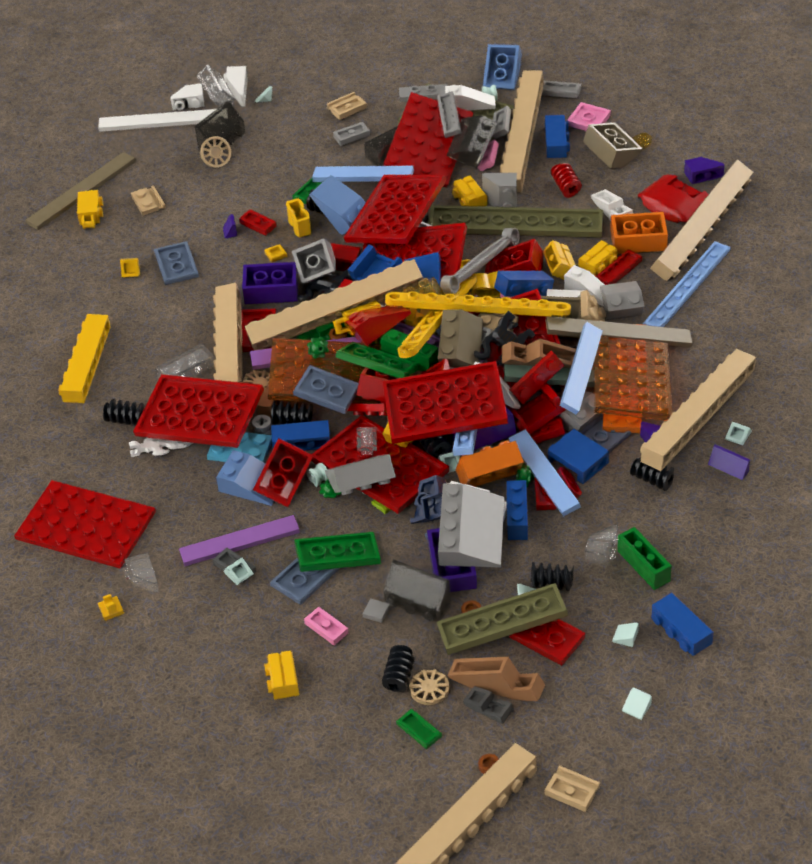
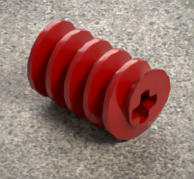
M563 163L552 167L551 175L563 196L566 198L575 196L582 188V184L571 165Z

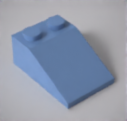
M488 44L483 86L491 87V85H496V89L515 90L522 58L520 45Z
M332 175L309 194L341 235L349 230L366 203L360 195Z
M233 450L216 477L219 492L270 506L274 503L273 500L253 491L265 463L250 454Z

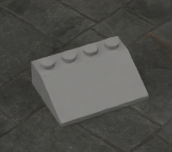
M443 483L438 547L439 565L501 567L503 496L465 484Z

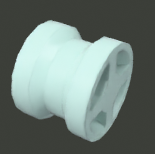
M496 85L482 87L483 93L494 96L495 101L498 100Z
M321 462L316 464L315 468H310L306 471L309 481L316 487L322 481L328 479L325 474L327 468Z

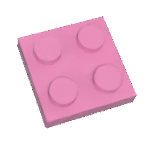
M581 102L568 118V126L587 131L589 124L606 123L611 116V110Z

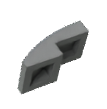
M476 686L471 689L463 700L464 705L501 724L505 722L514 709L512 703L494 698L492 691Z

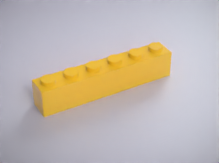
M87 314L85 321L82 322V330L77 335V344L73 347L72 358L68 360L67 372H64L63 383L59 386V395L62 397L63 402L85 403L111 327L108 315Z

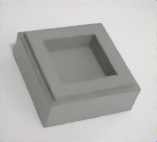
M370 598L363 612V618L382 623L390 608V604Z

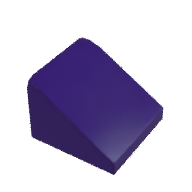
M233 214L229 215L223 226L225 238L237 237Z

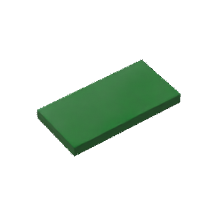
M353 341L336 351L335 356L336 358L396 378L409 377L419 369L418 362L400 358L399 356Z
M374 532L294 540L300 572L381 564Z

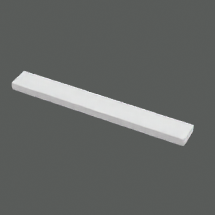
M228 109L99 118L98 128L99 132L228 122Z

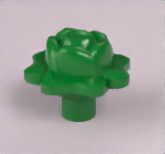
M323 337L311 338V342L307 343L308 354L312 355L314 359L318 357L324 358L325 353L329 352L327 347L328 341L324 340Z
M523 464L521 469L517 470L516 479L526 480L527 487L531 480H534V475L529 469V465Z
M328 479L325 483L320 484L321 489L319 493L324 498H336L337 495L341 494V492H334Z

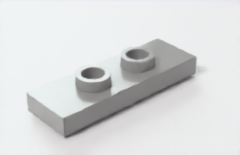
M544 81L542 95L578 98L581 84Z
M447 84L400 87V102H407L411 92L436 100L438 95L445 93V86Z
M453 91L438 95L437 100L445 138L461 134Z

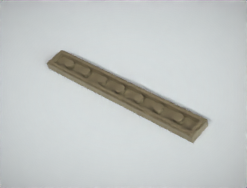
M125 152L121 153L26 219V223L36 230L41 229L75 205L78 201V192L98 189L135 163V158Z
M549 316L545 320L547 334L580 337L583 325L589 322L602 330L600 339L691 347L692 345L691 334L688 329Z

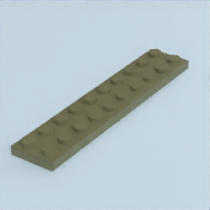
M431 205L428 224L437 226L466 223V234L502 235L505 228H517L520 235L602 237L603 209Z

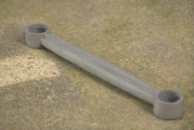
M505 228L502 232V238L475 256L454 275L443 276L440 282L442 292L444 294L457 293L461 282L481 269L507 246L517 245L520 239L518 229Z

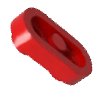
M560 467L556 472L576 499H578L582 495L578 484L567 469Z

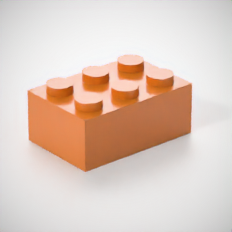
M664 212L611 215V238L613 246L617 248V254H623L628 249L635 253L664 251L666 249L668 233Z
M507 440L499 443L496 447L491 448V446L482 448L480 452L462 455L455 470L460 483L476 487L517 474V470L521 469L524 461L516 441L510 442Z

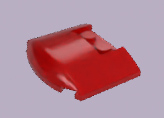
M664 175L639 193L638 198L641 197L643 205L651 212H664L666 220L678 223V221L687 222L709 194L705 190L700 192L681 182L676 175Z

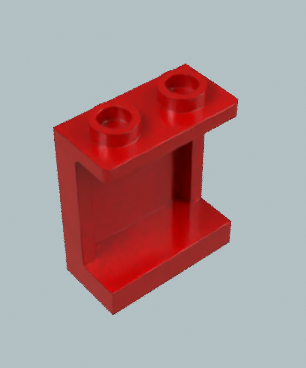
M547 383L540 388L543 392L541 395L517 411L507 406L514 416L515 425L520 431L526 429L530 435L567 410L559 406L561 399Z

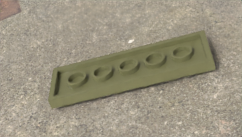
M554 583L437 621V625L447 655L566 617L568 612L557 585Z

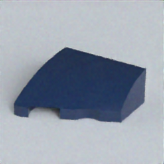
M435 475L420 481L418 496L414 503L417 507L414 518L411 517L410 519L411 524L429 522L441 518L443 483L446 484L445 478Z

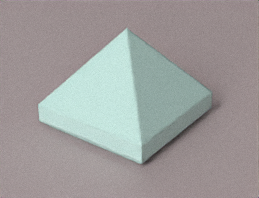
M269 86L255 102H270L272 99V87Z

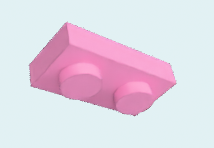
M495 139L481 148L477 166L480 171H484L487 168L490 169L495 164L499 145Z
M320 607L304 618L305 625L332 645H336L349 633L345 625Z

